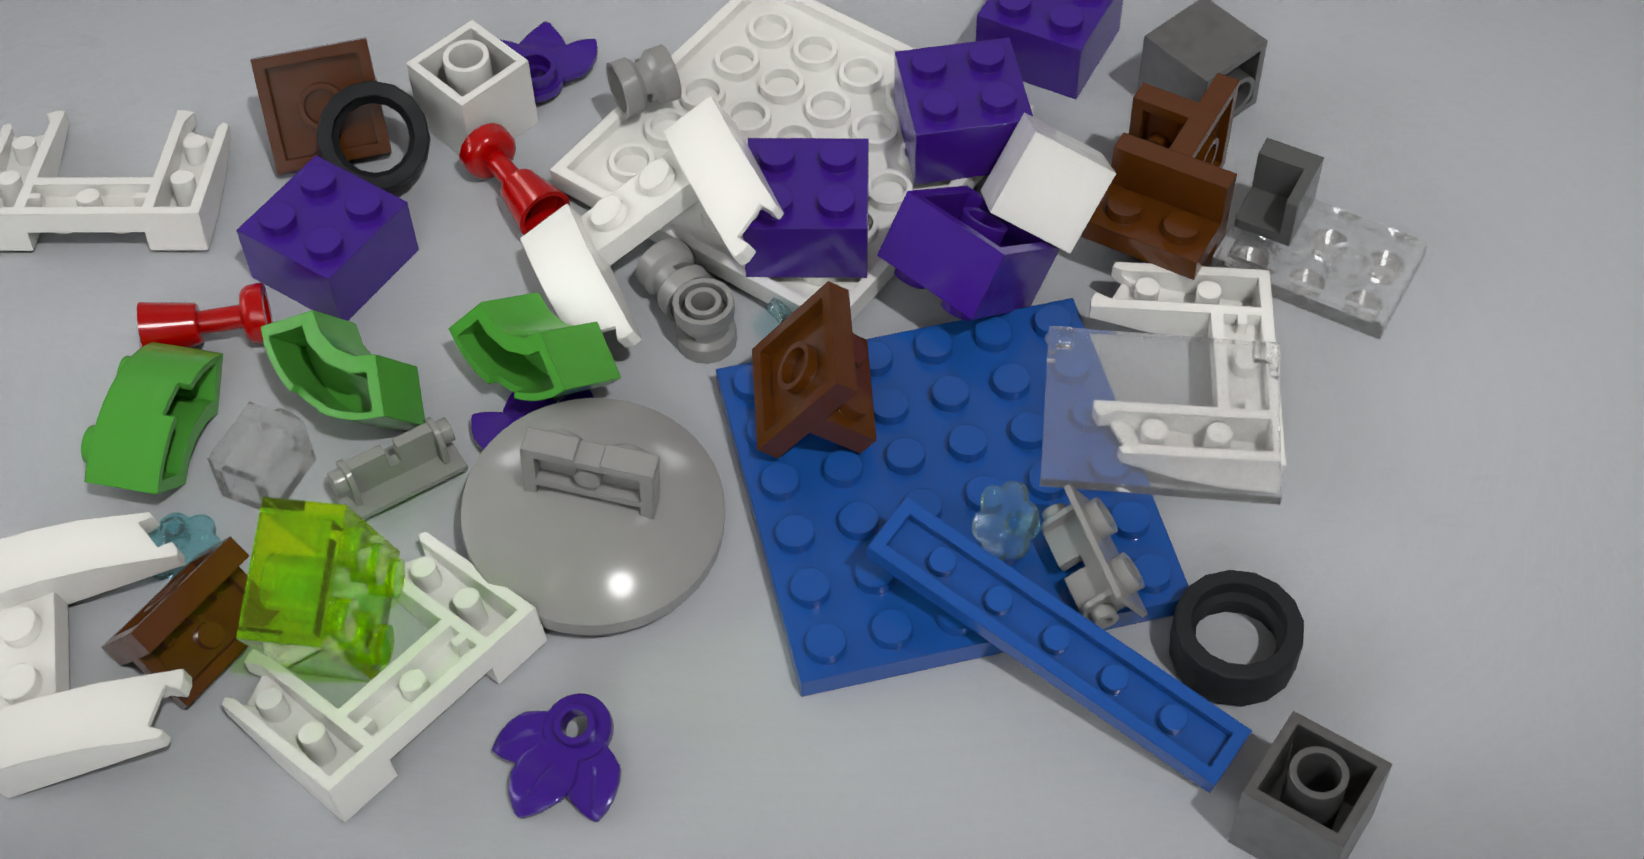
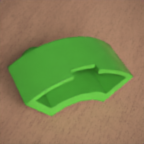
M539 292L482 301L448 328L461 354L472 369L488 384L498 382L510 391L515 392L514 398L525 401L545 400L601 388L621 379L598 322L580 325L565 324L549 310Z
M311 310L261 326L263 342L275 372L289 391L298 393L310 405L317 408L318 412L327 416L387 430H411L423 424L425 416L417 366L371 354L363 345L356 323Z
M152 342L138 349L132 356L127 355L123 357L118 366L117 375L103 401L96 424L89 426L82 438L81 456L83 461L86 462L84 482L151 494H160L185 485L189 461L196 440L206 423L218 414L223 353Z

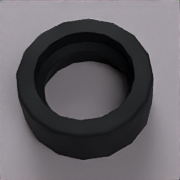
M373 80L350 84L332 96L320 114L316 135L322 159L387 192L397 191L417 177L427 161L431 141L426 116L414 98L393 84ZM372 103L388 106L399 113L407 124L410 137L408 150L400 163L387 171L377 173L360 170L349 163L342 153L339 141L341 124L347 115L359 106Z
M1236 570L1208 574L1187 587L1175 607L1170 631L1169 655L1177 675L1193 691L1215 703L1247 706L1264 702L1286 688L1296 670L1304 642V620L1295 600L1274 581L1253 572ZM1222 612L1245 614L1260 621L1274 635L1276 649L1273 655L1265 661L1248 665L1229 663L1211 655L1198 642L1196 626L1199 621L1208 615Z

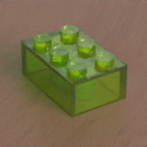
M262 496L236 639L300 675L370 682L380 673L381 665L386 666L389 664L393 653L394 629L392 625H388L392 598L398 599L404 587L405 562L402 558H399L400 551L347 505Z

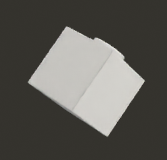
M474 20L469 21L406 63L413 97L426 116L429 132L458 155L466 137L484 124H500L515 139L539 122L528 60Z
M1024 112L983 185L981 193L990 213L1071 253L1114 179L1116 172L1101 152Z

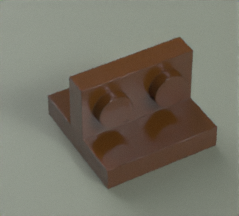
M367 37L251 58L250 62L277 174L301 170L316 155L321 158L316 135L320 114L332 96L350 84L371 80L377 81ZM372 103L359 106L350 112L341 124L339 141L342 153L347 160L392 152L382 105Z
M1217 73L1199 103L1143 82L1133 97L1129 134L1222 168L1226 161L1240 80Z
M1123 133L1113 149L1111 166L1116 175L1082 232V238L1194 280L1202 266L1215 267L1220 260L1237 173Z
M828 281L752 348L757 450L776 458L781 457L808 433L858 453H862L877 441L867 339L854 334L852 331L849 290Z
M230 536L197 554L101 648L120 666L133 661L146 675L184 669L192 677V688L189 696H169L178 707L183 709L188 707L283 610L239 567L250 555Z

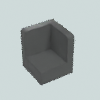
M1267 138L1258 153L1252 187L1236 214L1235 226L1247 232L1290 246L1315 199L1324 157Z

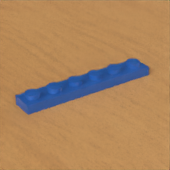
M907 496L867 546L866 557L1208 793H1211L1252 732L1250 728Z

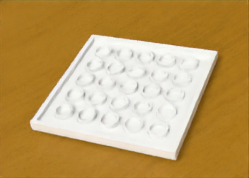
M730 0L671 55L681 83L682 95L680 99L666 104H661L657 101L650 103L648 101L643 112L629 117H625L617 106L550 169L553 186L593 208L600 199L613 193L641 172L648 163L657 160L668 152L671 147L662 131L710 95L737 124L747 145L748 138L869 139L867 278L746 277L745 265L741 266L733 258L699 200L649 237V239L656 243L669 238L681 239L696 256V265L704 266L707 271L787 315H791L826 282L830 281L849 290L852 321L894 276L895 267L878 257L877 254L907 191L969 186L973 189L984 176L915 185L894 104L895 51L915 48L815 0ZM1030 105L1034 117V106Z

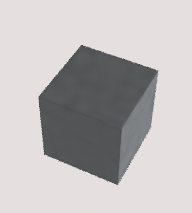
M1198 0L1144 36L1137 91L1144 82L1199 103L1216 74L1221 73L1240 80L1233 116L1235 118L1257 101L1268 40L1211 0Z
M1293 711L1242 791L1229 843L1257 859H1348L1375 812L1392 763Z

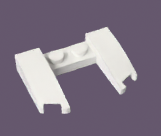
M711 95L662 131L671 149L660 158L648 163L641 172L610 195L600 199L593 208L582 216L566 203L520 238L551 305L559 319L565 324L580 325L597 321L602 333L616 329L617 340L625 348L639 343L642 337L614 276L611 265L698 200L731 255L741 266L748 263L756 253L747 242L741 239V236L751 222L757 218L760 210L762 209L770 213L772 217L778 220L783 216L784 212L737 124Z
M177 110L153 177H58L69 127L66 111L47 113L49 125L46 132L36 137L25 135L16 138L10 123L2 126L0 131V251H34L40 233L69 234L73 232H113L116 234L145 232L150 251L209 250L225 185L232 136L229 124L224 122L220 124L216 129L214 138L211 139L192 132L197 125L193 112Z
M1115 262L1111 277L1121 285L1113 298L1095 292L1090 302L1089 317L1156 335L1208 343L1212 410L1093 403L1091 420L1097 429H1109L1121 449L1118 450L1116 460L1120 466L1193 486L1226 492L1277 496L1286 469V454L1270 270L1202 266L1195 279L1192 280L1151 263Z
M150 512L77 520L29 530L0 539V794L5 798L10 799L168 746L171 737L163 730L150 726L163 698L169 696H189L192 688V677L184 669L100 682L70 689L68 604L186 565L184 554L172 541L157 547L147 534L160 526V523Z
M428 532L418 534L425 556L390 568L383 562L379 550L368 553L359 560L365 573L430 630L339 709L258 646L249 652L244 661L249 672L261 676L247 705H242L235 698L225 697L222 702L226 713L275 762L344 823L398 776L390 759L485 674L500 684L548 641L537 610L533 605L507 587L488 584L476 571L471 562Z

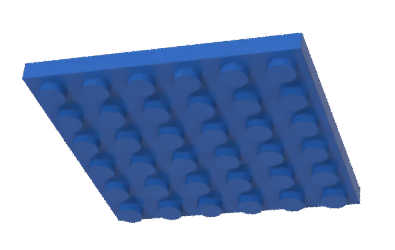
M1073 298L1014 309L1010 313L974 319L973 321L959 320L867 339L877 441L862 453L812 433H808L779 458L758 451L753 363L748 362L715 369L718 391L801 697L1005 653L866 557L867 546L906 496L1078 613V607L1064 578L1083 568L1085 564L1082 560L1066 571L1059 568L1041 531V525L1044 522L1042 513L1054 504L1064 503L1066 506L1071 504L1064 489V486L1068 484L1089 500L1098 497L1105 504L1116 523L1118 531L1111 535V538L1118 553L1125 552L1142 576L1145 587L1137 592L1148 615L1141 617L1125 606L1117 611L1118 621L1103 630L1174 616L1177 603L1186 588L1189 587L1144 473L1120 466L1116 460L1118 450L1121 449L1109 429H1097L1091 420L1093 403L1116 404Z

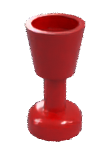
M496 123L484 124L471 132L462 143L459 152L460 163L473 177L480 179L496 177L502 184L501 196L520 231L525 235L566 203L570 205L569 198L565 193L532 170L526 168L519 169L512 162L516 152L515 140L502 125Z
M263 282L243 287L239 293L238 305L200 311L198 305L194 302L137 303V323L142 347L156 342L192 348L204 343L205 334L242 328L246 337L252 343L263 344L261 326L273 323L269 298Z

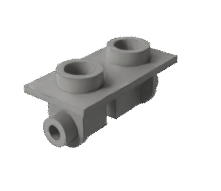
M431 417L423 420V424L392 438L393 445L382 449L381 445H377L346 461L343 459L336 461L337 469L328 472L327 477L324 479L353 526L467 470L468 465L452 443L455 440V435L447 419L443 417L434 421Z
M1070 484L1064 486L1071 504L1066 506L1064 503H1058L1045 509L1042 513L1044 522L1041 525V531L1060 569L1066 571L1082 560L1085 564L1083 568L1064 578L1079 613L1102 629L1115 624L1119 619L1117 611L1125 606L1141 617L1148 615L1137 592L1145 587L1142 576L1125 552L1118 553L1111 538V535L1118 531L1111 513L1098 497L1089 500Z

